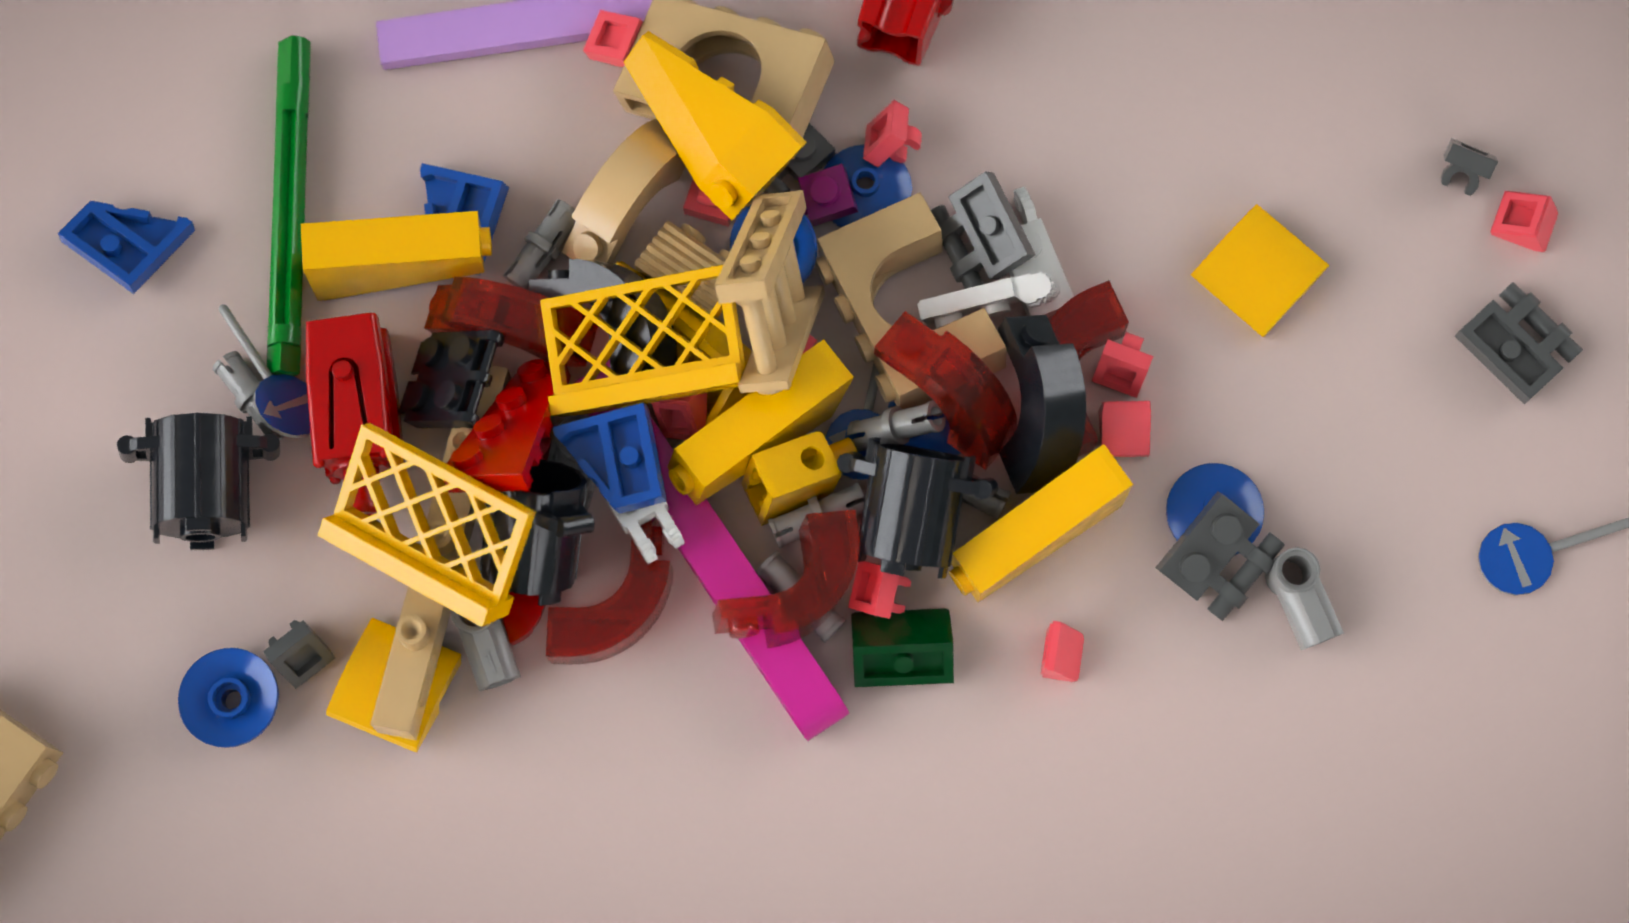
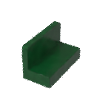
M948 609L905 610L899 614L891 612L890 619L864 612H854L851 614L854 687L954 683L953 635L950 611Z

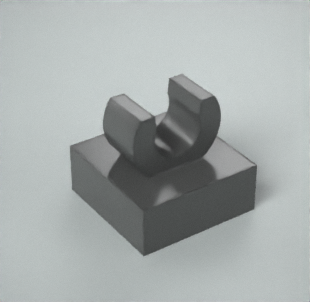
M1451 138L1443 155L1444 160L1451 164L1443 170L1441 182L1443 185L1448 186L1451 177L1455 173L1464 172L1469 176V182L1465 187L1464 193L1471 196L1478 188V175L1490 180L1498 160L1494 155Z
M293 620L289 623L292 629L278 640L274 636L269 639V647L263 651L269 662L295 689L335 659L329 647L304 620L302 622Z

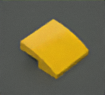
M1256 204L1192 272L1191 276L1258 334L1265 337L1330 265Z
M371 618L344 668L327 707L326 715L417 753L439 714V703L461 665V654L442 646L417 741L377 733L370 723L396 627Z

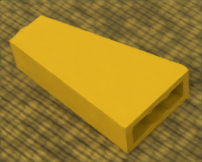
M478 211L301 223L303 271L318 301L485 273L484 256H492L490 227H481Z
M823 339L802 354L790 389H785L771 395H763L758 392L749 393L677 446L667 466L672 484L682 495L688 494L697 506L743 476L751 455L802 437L832 418L854 378L853 375Z
M1103 444L953 552L951 563L953 569L949 571L951 579L964 596L971 593L979 603L1121 508L1134 484L1105 444Z

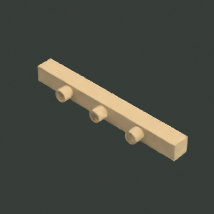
M491 365L489 374L493 376L490 387H484L476 412L480 419L495 401L496 396L503 391L512 379L508 368ZM460 427L451 429L443 458L444 463L448 462L451 454L458 449L473 428ZM467 492L449 493L459 519L475 513ZM436 496L432 498L427 516V522L431 530L446 525ZM476 519L461 524L468 543H470ZM449 529L433 535L441 556L450 561L460 558ZM409 586L400 618L396 625L394 640L370 725L377 733L417 741L451 611Z

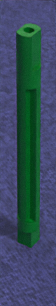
M294 35L278 42L266 364L272 375L285 374L289 376L300 374L303 283L301 223L305 222L311 42L304 37Z

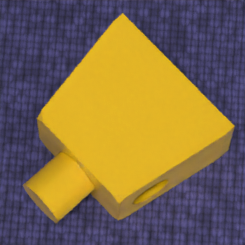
M815 431L751 455L741 485L761 526L768 524V519L776 518L807 505V500L814 496L819 500L831 494L842 475V471L837 466L838 458L844 453L857 452L852 440L847 437L829 445L824 434L821 431Z

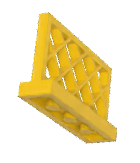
M723 265L540 300L554 395L548 396L550 415L557 417L586 415L625 408L643 402L647 404L739 387L738 384L747 364H745L736 302L722 304L717 302L709 313L691 299L702 281L718 278ZM688 284L683 293L674 287ZM663 288L679 298L664 321L644 308L655 290ZM641 293L637 301L628 296ZM619 297L632 308L616 330L598 315L609 299ZM595 302L590 310L583 305L585 303ZM686 304L705 318V321L691 341L671 328ZM573 306L586 316L571 338L559 330L556 309ZM722 311L725 324L718 319ZM639 314L659 327L644 350L625 337V334ZM593 323L612 336L598 358L579 345ZM713 324L727 334L730 355L711 358L698 348ZM666 334L686 347L675 365L667 367L652 357V354ZM561 341L566 344V346H565V348L563 349V351H562ZM620 342L639 356L628 374L618 375L605 365ZM575 351L593 366L582 382L567 385L565 364ZM693 354L702 359L688 363ZM646 363H649L651 366L655 368L651 370L641 371ZM600 371L608 376L607 378L596 379Z
M367 423L360 427L334 514L323 518L318 536L475 624L484 627L509 615L514 597L508 593L536 511L381 428ZM373 442L384 448L392 467L379 474H376L369 456ZM417 465L424 469L433 491L417 496L407 468ZM394 474L405 502L390 508L379 480ZM366 485L377 510V513L371 516L353 508L358 489ZM458 487L467 492L475 513L459 519L448 491ZM436 496L446 525L431 530L420 502ZM407 507L418 536L408 538L401 534L392 513ZM497 510L517 519L511 538L502 542L490 516V513ZM477 518L488 547L472 553L461 524ZM449 529L460 558L450 561L441 556L433 535ZM508 546L505 553L503 547ZM491 552L499 572L495 585L482 578L475 558Z

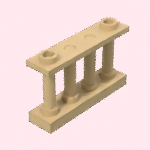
M803 190L755 196L714 285L719 304L736 302L743 307L753 350L738 384L740 393L758 392L763 395H771L785 389H790L825 295L823 285L803 287L793 243L807 208Z

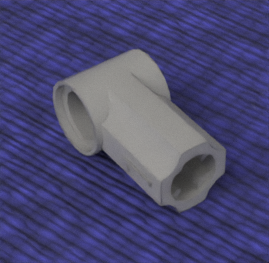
M1296 547L1290 548L1274 558L1275 562L1271 571L1268 574L1265 573L1266 583L1269 589L1278 596L1301 651L1343 634L1344 632L1319 578L1320 566L1315 555L1307 549ZM1284 562H1293L1299 566L1303 575L1300 585L1291 584L1285 579L1282 572Z
M450 610L451 619L455 626L458 627L479 691L496 688L521 677L501 618L484 627L479 625L469 626L465 622V617Z

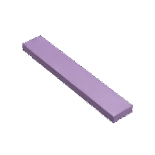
M519 0L376 21L380 63L383 70L587 41L600 10L640 18L643 22L653 0Z

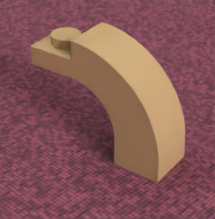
M657 118L646 122L628 136L604 163L586 189L571 218L576 220V223L562 250V253L569 258L613 264L631 226L646 204L661 189L679 181L686 166Z

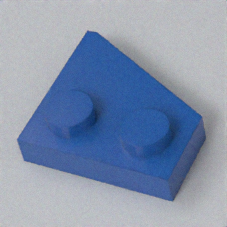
M422 163L420 176L425 181L428 203L424 204L425 215L478 211L481 227H490L492 241L509 187L500 180Z
M90 200L58 232L62 243L134 294L194 233L195 228L193 222L185 217L178 216L177 221L152 217L150 211L135 208L118 209L113 204Z
M644 402L553 427V432L557 439L566 447L580 468L594 482L600 493L619 514L667 502L650 410Z

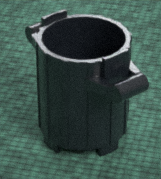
M213 413L174 414L156 419L154 422H151V418H145V437L134 438L126 435L119 438L117 449L122 461L125 463L150 461V530H153V542L160 544V535L189 541L190 550H214L215 540L240 533L241 542H246L248 539L247 529L250 527L249 460L264 458L265 460L273 461L277 459L280 455L279 438L271 433L264 436L253 435L252 417H246L247 421H243L241 418Z
M880 437L869 438L866 457L859 452L842 454L837 460V466L842 472H859L869 475L857 542L858 553L856 562L865 561L867 555L882 559L881 572L904 576L905 570L921 571L922 566L939 568L937 578H946L948 566L950 567L952 563L964 493L973 494L978 499L990 498L998 492L997 481L991 477L984 479L973 477L976 456L974 455L965 456L964 458L932 449L880 443Z
M540 460L538 466H533L530 469L533 481L529 491L499 492L536 511L509 592L528 596L539 595L538 605L545 606L560 603L562 591L572 588L575 579H577L581 535L592 533L595 528L593 516L585 509L588 480L581 471L560 462ZM500 510L490 513L500 541L510 539L517 519ZM484 534L482 539V549L488 547ZM508 546L503 547L505 553ZM490 552L481 556L479 571L483 579L495 585L499 572Z

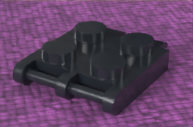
M494 330L435 332L431 334V337L421 342L411 371L412 375L418 374L416 381H408L398 411L400 415L405 414L403 421L416 428H473L474 424L480 420L476 412L484 387H490L493 376L489 374L496 349L503 346L506 336Z

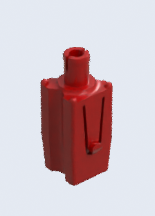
M863 0L857 26L860 27L857 46L870 52L890 53L900 58L903 62L920 66L942 15L945 16L951 12L954 0Z
M372 312L306 322V385L313 465L316 468H325V476L332 484L337 485L341 482V479L344 482L361 425L371 423L403 440L401 415L398 413L400 408L399 391L390 336L386 328H380L379 317L376 313ZM373 442L369 456L376 474H379L392 467L384 448ZM366 485L358 489L353 508L371 516L376 514L377 510Z

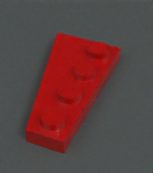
M533 359L523 363L503 391L496 396L495 401L482 418L474 424L472 431L462 444L451 454L446 464L497 491H529L533 481L530 469L533 466L539 465L543 454L539 446L541 439L549 437L553 427L548 396L554 395L549 361L544 362L541 359ZM565 364V373L568 385L571 375L567 365ZM458 487L448 491V493L465 492Z

